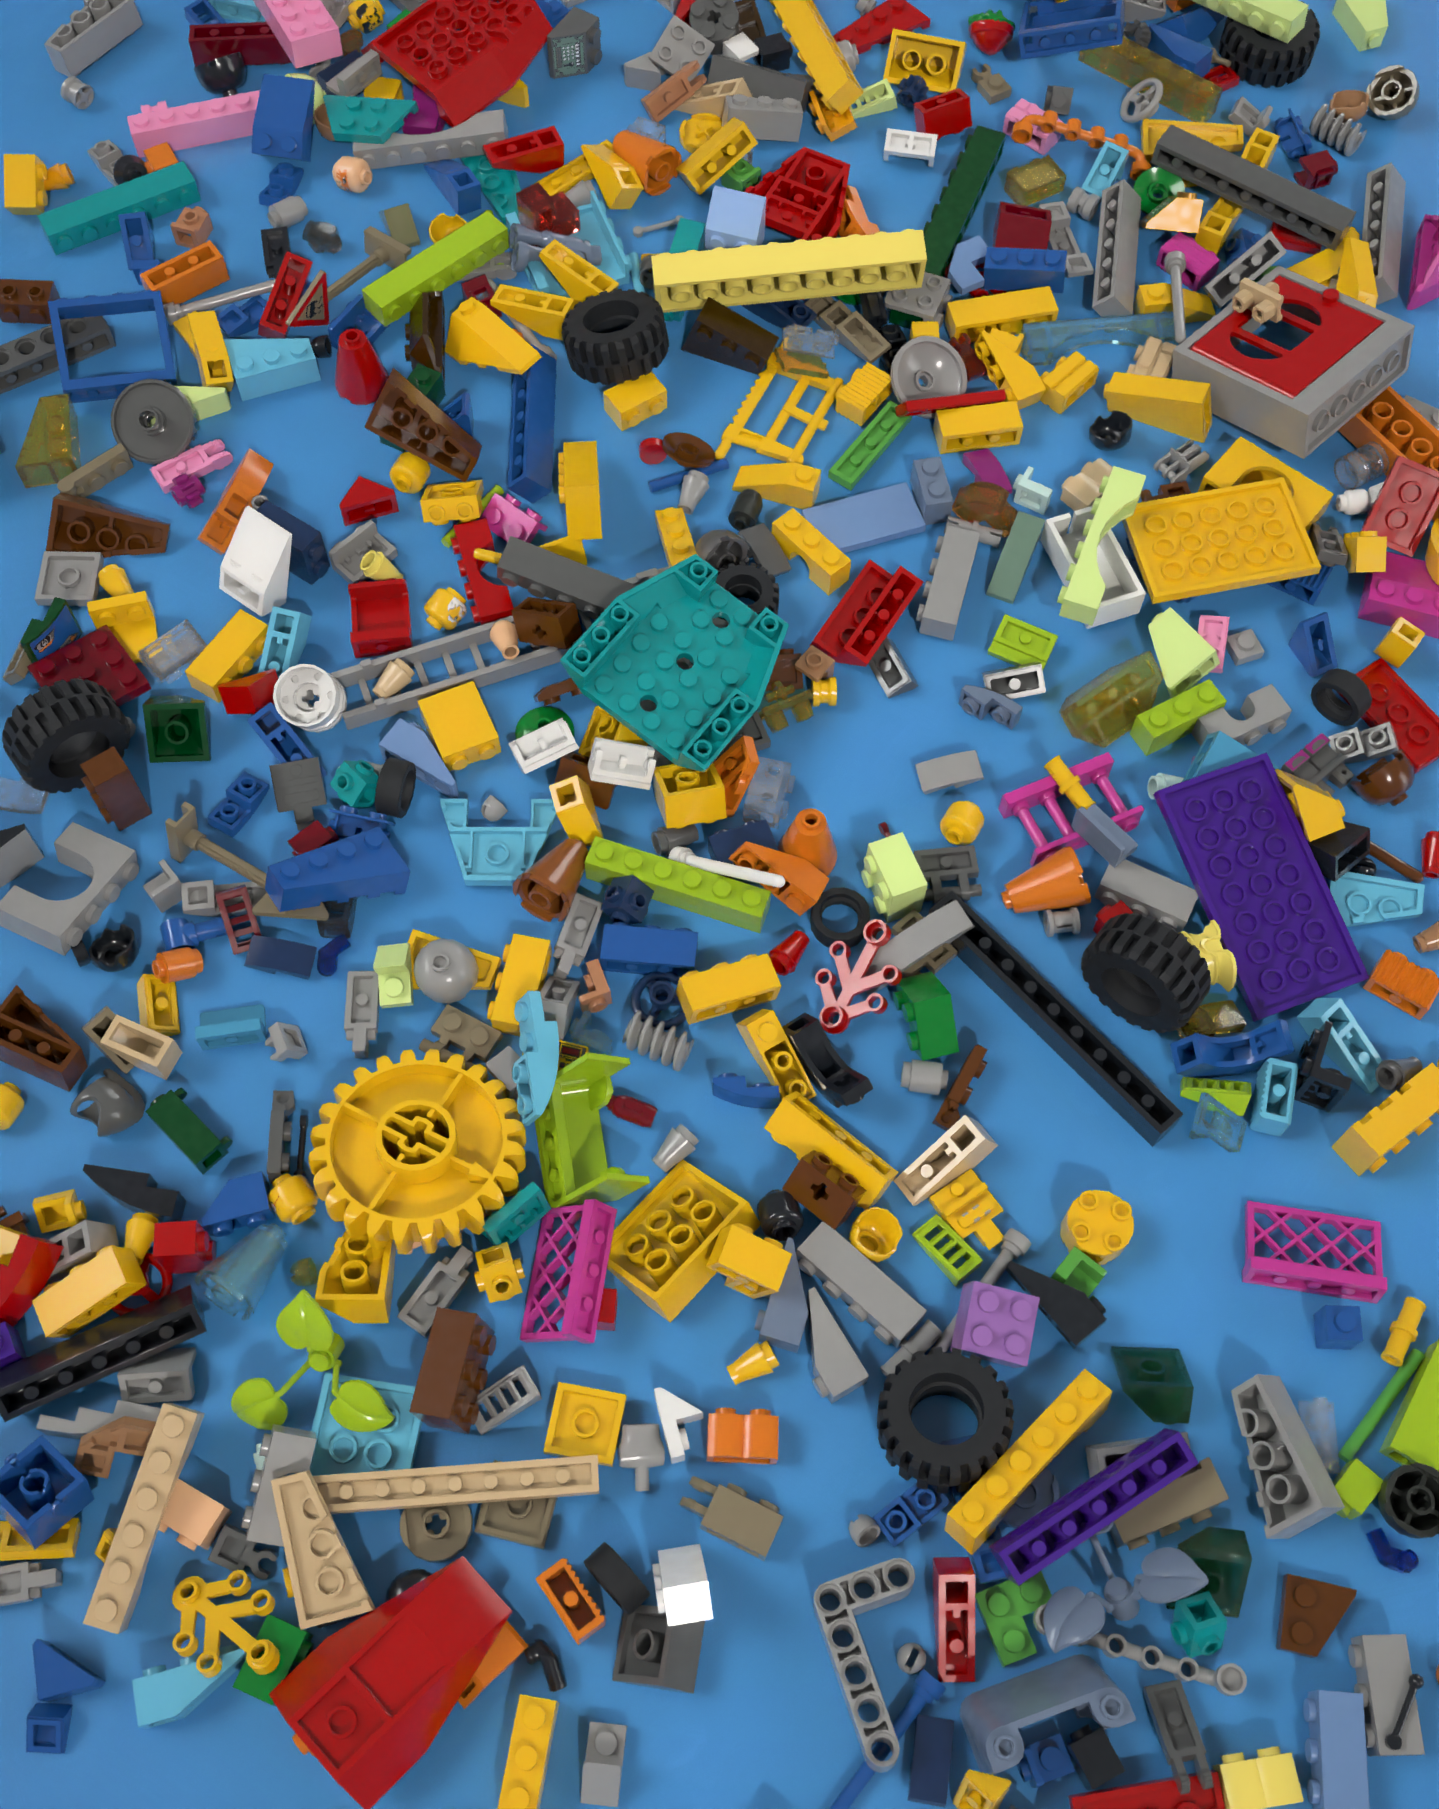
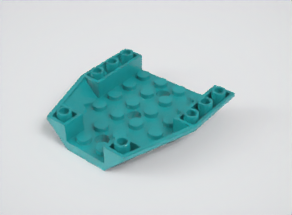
M694 554L616 597L560 659V663L586 697L677 766L705 772L760 707L789 624L767 607L758 615L717 584L716 579L719 571L697 554ZM722 617L728 622V626L718 628L713 624L712 620ZM680 658H686L692 662L693 666L690 669H682L677 665L676 661ZM651 700L655 703L656 709L645 711L641 708L640 702Z

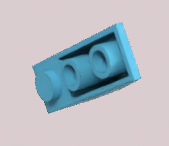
M236 1644L220 1648L219 1657L222 1660V1668L212 1678L204 1677L197 1670L196 1661L199 1655L183 1658L180 1660L179 1667L166 1670L165 1665L143 1670V1677L132 1680L138 1727L148 1729L185 1718L244 1664L247 1653ZM214 1659L209 1660L204 1669L211 1667Z

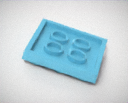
M325 1373L311 1430L316 1432L317 1438L309 1468L312 1476L413 1469L422 1427V1421L409 1412L416 1387L339 1375V1389L348 1380H362L372 1385L381 1394L388 1409L395 1416L390 1424L381 1429L371 1432H355L341 1426L331 1415L329 1408L332 1401L337 1397L331 1392L333 1374Z

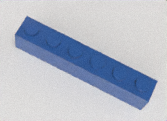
M531 344L542 357L522 375L513 374L508 489L529 502L535 503L552 491L557 360Z

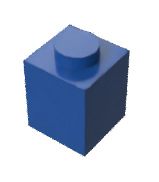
M1325 1305L1313 1315L1317 1349L1351 1350L1363 1341L1360 1306Z

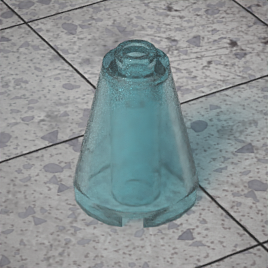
M261 1224L202 1268L195 1276V1283L197 1286L201 1282L204 1283L207 1290L203 1294L217 1307L233 1317L240 1312L244 1314L241 1320L249 1319L255 1312L288 1245L285 1239L286 1233L276 1224Z

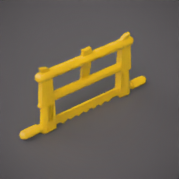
M785 338L776 353H771L767 361V368L759 373L758 376L760 378L754 381L755 386L750 388L751 393L745 395L747 400L741 402L742 407L737 409L738 414L732 417L733 424L730 423L724 430L721 437L722 441L715 451V459H723L731 448V443L754 449L756 453L787 463L795 462L803 465L804 457L802 454L817 429L825 431L829 424V421L825 420L824 417L835 400L838 388L844 385L841 378L834 379L807 365L803 367L785 358L793 345L791 338ZM776 373L798 381L766 436L744 429L745 424ZM808 385L827 391L813 415L796 407ZM790 416L807 424L794 448L776 442Z

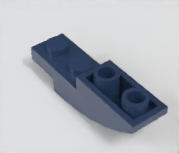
M800 300L741 305L775 326L800 334L818 315Z

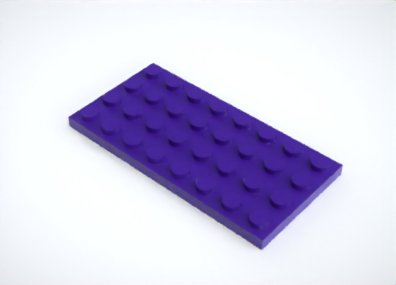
M1267 752L1166 787L1153 794L1209 922L1213 919L1217 922L1221 930L1220 942L1223 949H1228L1235 957L1237 965L1236 983L1254 1022L1370 978Z

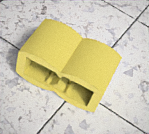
M1279 1746L1257 1749L1258 1758L1245 1760L1243 1752L1222 1755L1223 1764L1212 1765L1219 1775L1225 1809H1264L1304 1802L1292 1752L1281 1754Z

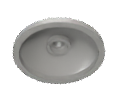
M933 336L916 337L905 343L893 359L890 372L891 384L900 403L910 400L960 395L966 392L967 372L964 362L955 348L940 338ZM919 379L923 380L924 386L920 385ZM935 413L916 415L922 418L935 419Z

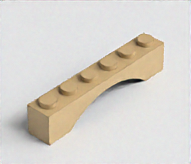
M173 1403L162 1404L83 1624L115 1634H120L128 1629L141 1593L145 1571L160 1523L176 1482L193 1448L205 1413Z

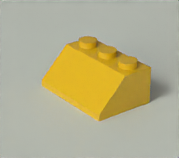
M893 29L883 80L887 78L889 83L899 85L903 78L908 79L913 74V76H920L925 80L927 87H929L928 91L946 93L957 89L967 44L966 42Z

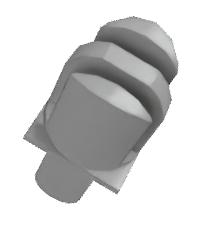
M1190 439L1176 450L1171 447L1169 453L1154 464L1153 469L1155 471L1160 470L1164 479L1168 478L1171 480L1170 484L1186 481L1188 474L1207 462L1209 454L1206 451L1200 453L1202 448L1198 444H1194V441Z

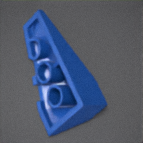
M1200 6L1156 25L1199 43L1208 37L1225 16Z

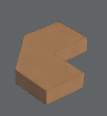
M123 1416L82 1436L74 1467L81 1474L108 1479L115 1452L144 1456L156 1422Z

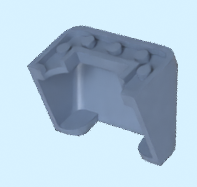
M1083 1654L1073 1655L974 1692L965 1697L960 1706L961 1721L979 1771L990 1775L1010 1769L1022 1759L1024 1745L1019 1728L1072 1708L1077 1718L1087 1717L1093 1719L1103 1730L1120 1727L1136 1721L1129 1700L1122 1690L1091 1657Z

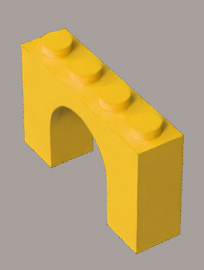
M1241 436L1203 476L1198 492L1284 477L1307 532L1312 524L1316 523L1326 512L1334 495L1325 487L1315 483L1301 472L1294 470Z

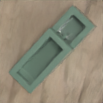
M1018 511L989 584L987 596L1010 604L1014 603L1041 537L1045 519Z

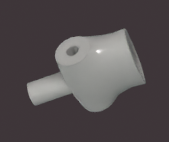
M658 1423L622 1425V1438L618 1449L619 1466L635 1469V1491H649V1468L664 1465V1444L661 1441Z

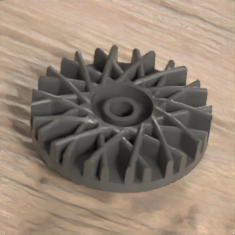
M145 379L129 385L119 394L111 412V428L117 444L121 443L127 449L131 458L149 465H158L179 456L186 449H191L189 444L191 440H195L193 435L197 433V429H195L197 419L194 417L196 411L191 407L192 402L187 399L188 397L180 389L162 380ZM156 418L155 424L151 427V419Z

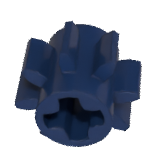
M911 74L908 79L903 78L898 85L900 90L897 96H899L900 102L906 107H913L914 109V103L928 98L926 93L929 87H927L925 80L920 76H913Z

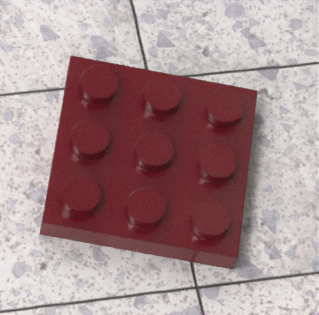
M107 625L27 666L40 688L45 685L48 687L52 686L54 682L60 680L69 682L70 679H81L83 681L86 679L106 688L118 707L151 690L148 680Z

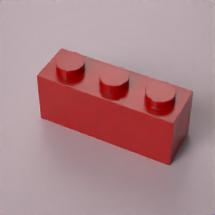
M286 251L260 319L258 335L268 339L287 338L290 326L286 325V321L303 296L311 275L312 261Z

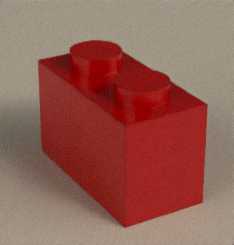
M960 88L913 104L916 132L937 134V141L945 135L957 134L965 128L972 126L970 97Z
M197 1220L155 1223L153 1257L167 1272L172 1274L210 1272L211 1261L216 1259V1243Z

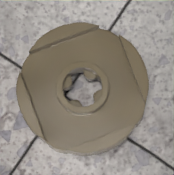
M468 1504L407 1508L403 1510L400 1518V1534L404 1544L417 1558L432 1563L450 1560L463 1551L469 1543L473 1529V1517ZM439 1514L441 1520H446V1526L441 1528L440 1534L435 1535L433 1530H427V1524L433 1521V1515Z

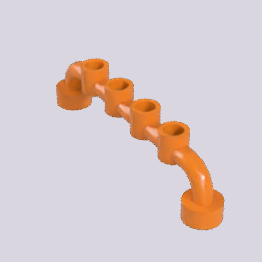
M1052 110L1045 111L1043 116L1037 114L1026 115L1021 121L1013 125L1011 138L1019 144H1025L1031 140L1033 133L1032 125L1041 127L1044 133L1057 132L1064 134V137L1069 141L1079 139L1088 142V145L1094 149L1103 147L1105 141L1108 140L1129 150L1128 156L1135 159L1130 170V177L1134 181L1144 171L1152 168L1151 164L1146 161L1144 153L1139 148L1128 144L1129 138L1127 135L1122 133L1116 134L1112 139L1105 137V129L1101 126H1094L1090 131L1081 129L1082 123L1077 118H1071L1065 124L1057 121L1058 114Z

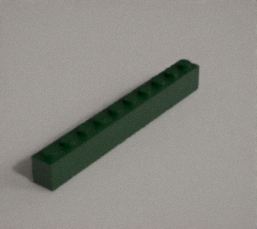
M977 125L973 135H968L964 148L965 152L961 151L957 159V169L951 170L948 179L949 185L948 187H943L939 199L940 204L934 205L931 214L932 221H927L923 230L927 255L925 272L945 277V270L952 262L956 246L961 243L1003 154L1005 133ZM887 308L890 311L889 323L899 324L901 327L911 329L912 322L923 321L921 317Z

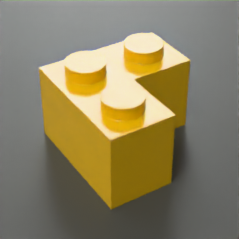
M735 1223L720 1229L706 1267L726 1276L725 1286L755 1299L779 1291L792 1253L782 1249L783 1245L780 1242L771 1238H764L763 1240L753 1235V1230L750 1227Z

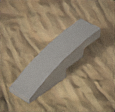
M117 1400L113 1414L79 1407L75 1421L40 1415L36 1429L46 1435L81 1439L82 1436L123 1416L156 1422L161 1408Z

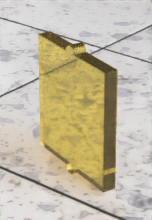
M775 347L776 362L780 364L783 372L828 379L829 373L826 369V364L823 363L819 354Z

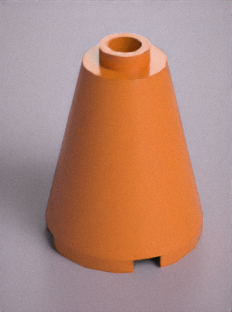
M623 130L614 137V153L634 167L644 192L657 196L672 186L669 182L673 176L677 178L679 173L676 171V168L682 164L681 154L673 146L629 130Z
M807 808L800 811L777 847L780 852L808 860L828 876L836 865L837 848L824 814L817 809Z
M1070 846L1063 847L1004 884L1005 891L1001 892V897L1006 910L1012 908L1014 914L1046 909L1085 906L1091 903L1087 882L1084 883L1081 874L1083 870L1073 848Z

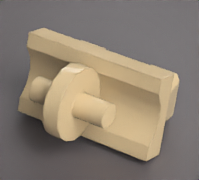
M1245 277L1240 281L1239 292L1233 296L1232 308L1239 313L1244 312L1246 309L1251 310L1254 320L1261 324L1268 319L1278 323L1282 320L1281 306L1284 296L1278 294L1279 285L1275 282H1269L1262 286Z

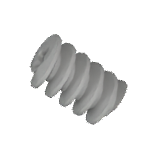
M1325 103L1313 117L1309 126L1310 133L1313 137L1319 135L1320 141L1324 142L1327 140V144L1330 147L1336 145L1337 151L1344 150L1346 156H1351L1362 143L1367 129L1361 133V123L1352 128V118L1343 123L1344 113L1335 118V108L1326 113L1328 104Z
M638 1010L627 1025L622 1044L626 1042V1047L630 1051L638 1047V1054L641 1056H645L650 1051V1060L656 1061L661 1057V1064L663 1066H668L673 1061V1070L679 1072L690 1055L694 1040L690 1043L687 1042V1031L676 1037V1026H672L668 1032H665V1022L662 1020L656 1027H653V1016L651 1015L642 1022V1011Z

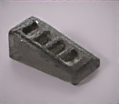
M358 897L349 898V902L344 903L323 902L329 914V919L317 920L321 937L349 939L351 937Z

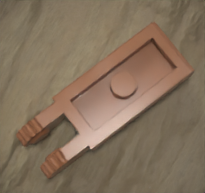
M697 60L691 61L682 67L681 70L677 71L641 99L653 123L661 121L693 96L694 92L706 83L707 78L704 74L696 76L691 81L687 79L699 69L700 65Z

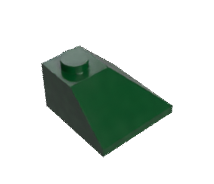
M182 695L151 696L143 704L150 763L211 760L205 701Z

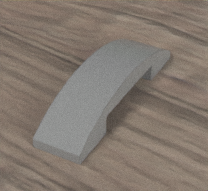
M1064 201L1039 204L1038 208L1051 210L1052 224L1048 250H1067L1065 277L1071 278L1093 274L1094 269L1087 253L1080 252L1070 229L1071 217Z
M213 880L181 883L183 914L220 917L221 913L214 893L245 884L252 907H254L267 892L263 887L252 881L214 885ZM240 896L226 900L224 904L229 906L244 900ZM246 908L228 913V916L247 914Z
M955 900L927 915L889 940L886 945L881 946L864 977L881 971L884 966L889 964L896 966L903 972L943 944L951 943L975 926L959 902ZM894 970L888 973V980L895 976ZM885 983L866 992L869 996L872 993H877L888 984Z

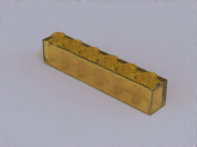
M1123 36V42L1119 45L1080 50L1079 61L1131 89L1147 78L1159 79L1163 84V94L1159 103L1193 122L1206 123L1216 112L1223 88L1133 42L1127 37ZM1152 86L1142 89L1139 93H1145Z

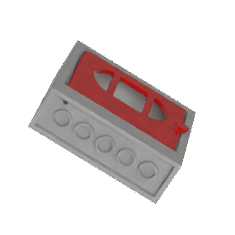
M1278 265L1271 272L1265 274L1257 283L1262 286L1269 282L1277 283L1279 285L1278 294L1284 296L1281 306L1282 321L1311 335L1293 350H1286L1252 334L1264 323L1261 324L1255 321L1252 317V311L1249 309L1241 313L1233 310L1232 302H1230L1226 308L1217 315H1214L1206 324L1195 330L1191 336L1173 349L1171 379L1210 383L1213 414L1305 459L1408 371L1415 325L1342 294L1337 289L1326 287ZM1245 341L1279 358L1256 359L1243 355L1234 347Z

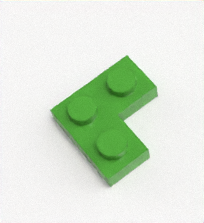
M1042 1571L1019 1586L1007 1580L975 1594L976 1606L1002 1667L1038 1653L1023 1616L1035 1612L1038 1607L1046 1604L1052 1596Z

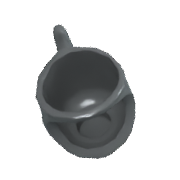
M108 1068L103 1071L104 1077L97 1079L79 1093L70 1108L71 1115L88 1120L97 1126L98 1137H107L126 1130L143 1117L145 1110L143 1098L134 1086ZM85 1101H94L85 1110L77 1112V1109L81 1103Z

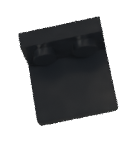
M1326 1020L1320 1029L1315 1028L1309 1041L1305 1040L1302 1045L1299 1058L1303 1059L1301 1069L1298 1068L1294 1100L1329 1113L1349 1091L1352 1079L1343 1076L1336 1069L1320 1067L1333 1025L1332 1022Z

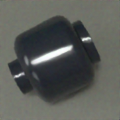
M772 1190L761 1198L757 1204V1215L761 1229L766 1236L777 1241H787L788 1237H795L802 1228L804 1217L800 1204L789 1192Z

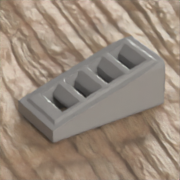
M524 1365L510 1372L477 1395L475 1403L478 1405L484 1403L491 1416V1419L485 1422L479 1411L475 1425L481 1436L542 1399ZM518 1381L521 1382L527 1392L522 1398L514 1385ZM507 1388L515 1400V1403L510 1406L502 1393ZM494 1396L497 1397L503 1408V1411L497 1414L490 1401V1398Z

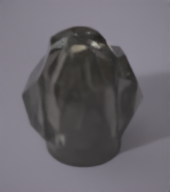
M312 220L305 226L302 238L308 242V245L315 253L329 252L334 254L341 250L342 240L336 226L328 222H314Z

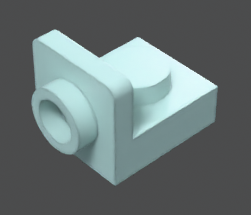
M1029 466L1024 475L1019 474L1014 482L1013 489L1016 490L1013 502L1044 515L1049 506L1053 490L1045 487L1043 484L1032 481L1034 468Z

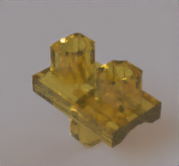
M775 681L772 683L773 692L766 694L765 699L768 703L774 700L777 703L762 708V712L758 713L761 721L765 720L771 732L776 733L789 726L784 712L792 710L797 723L812 718L814 714L810 700L814 696L809 689L788 698L787 695L795 692L793 685L790 684L783 687L780 681Z

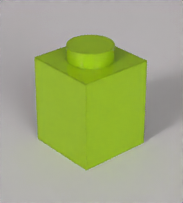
M1357 1458L1346 1463L1332 1481L1345 1506L1336 1514L1350 1520L1361 1516L1381 1490L1383 1480Z

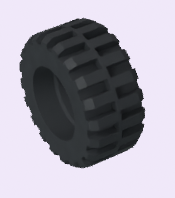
M1309 9L1304 28L1288 43H1285L1227 17L1220 40L1219 53L1221 58L1231 61L1229 67L1240 77L1242 82L1245 80L1250 85L1256 86L1258 84L1262 85L1263 88H1269L1273 85L1275 87H1282L1285 83H1293L1306 73L1320 38V25L1312 9Z
M614 289L613 292L604 291L600 292V295L589 296L586 298V301L577 303L574 306V310L570 309L561 327L571 369L582 379H587L594 384L600 382L602 385H610V383L622 384L627 380H637L639 376L643 374L646 376L652 372L654 367L657 368L668 352L669 338L662 307L657 300L642 291L638 293L633 289H628L627 291Z
M70 679L69 682L60 680L54 682L52 686L48 687L45 685L39 688V692L25 697L24 702L12 710V717H8L5 722L2 742L6 754L28 785L48 793H57V791L66 793L71 792L74 788H84L85 785L81 778L85 777V774L80 764L113 746L121 758H123L124 749H128L130 742V725L114 699L102 685L86 679L84 681L81 679Z
M1124 913L1110 918L1085 949L1081 958L1083 978L1085 982L1089 983L1088 988L1099 997V1001L1104 1006L1107 1005L1113 1014L1126 1019V1022L1133 1026L1139 1025L1144 1030H1155L1156 1033L1171 1032L1185 1026L1209 993L1211 983L1210 970H1208L1205 958L1200 957V951L1195 945H1191L1187 941L1188 938L1182 933L1178 934L1169 924H1162L1157 921V918L1151 916L1143 917L1140 913Z
M942 1347L931 1348V1354L924 1355L922 1350L913 1353L911 1363H908L907 1360H902L896 1365L895 1374H889L886 1378L884 1390L880 1392L878 1402V1440L881 1449H886L887 1461L891 1467L899 1466V1475L906 1481L914 1477L917 1479L916 1487L927 1490L928 1484L937 1486V1493L948 1494L949 1487L956 1486L958 1493L969 1490L970 1483L974 1482L976 1484L1008 1450L1014 1420L1012 1416L1014 1408L1012 1400L1007 1398L1009 1390L1005 1382L1002 1380L996 1381L998 1372L991 1365H988L986 1368L981 1366L982 1358L971 1354L970 1358L962 1356L961 1349L952 1348L951 1353H943ZM931 1396H951L961 1400L970 1407L978 1420V1428L976 1433L965 1442L955 1445L937 1444L926 1439L915 1428L911 1420L913 1408L920 1401Z

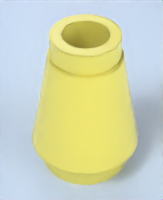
M371 550L361 560L360 568L366 577L376 581H384L391 578L403 579V574L380 551Z

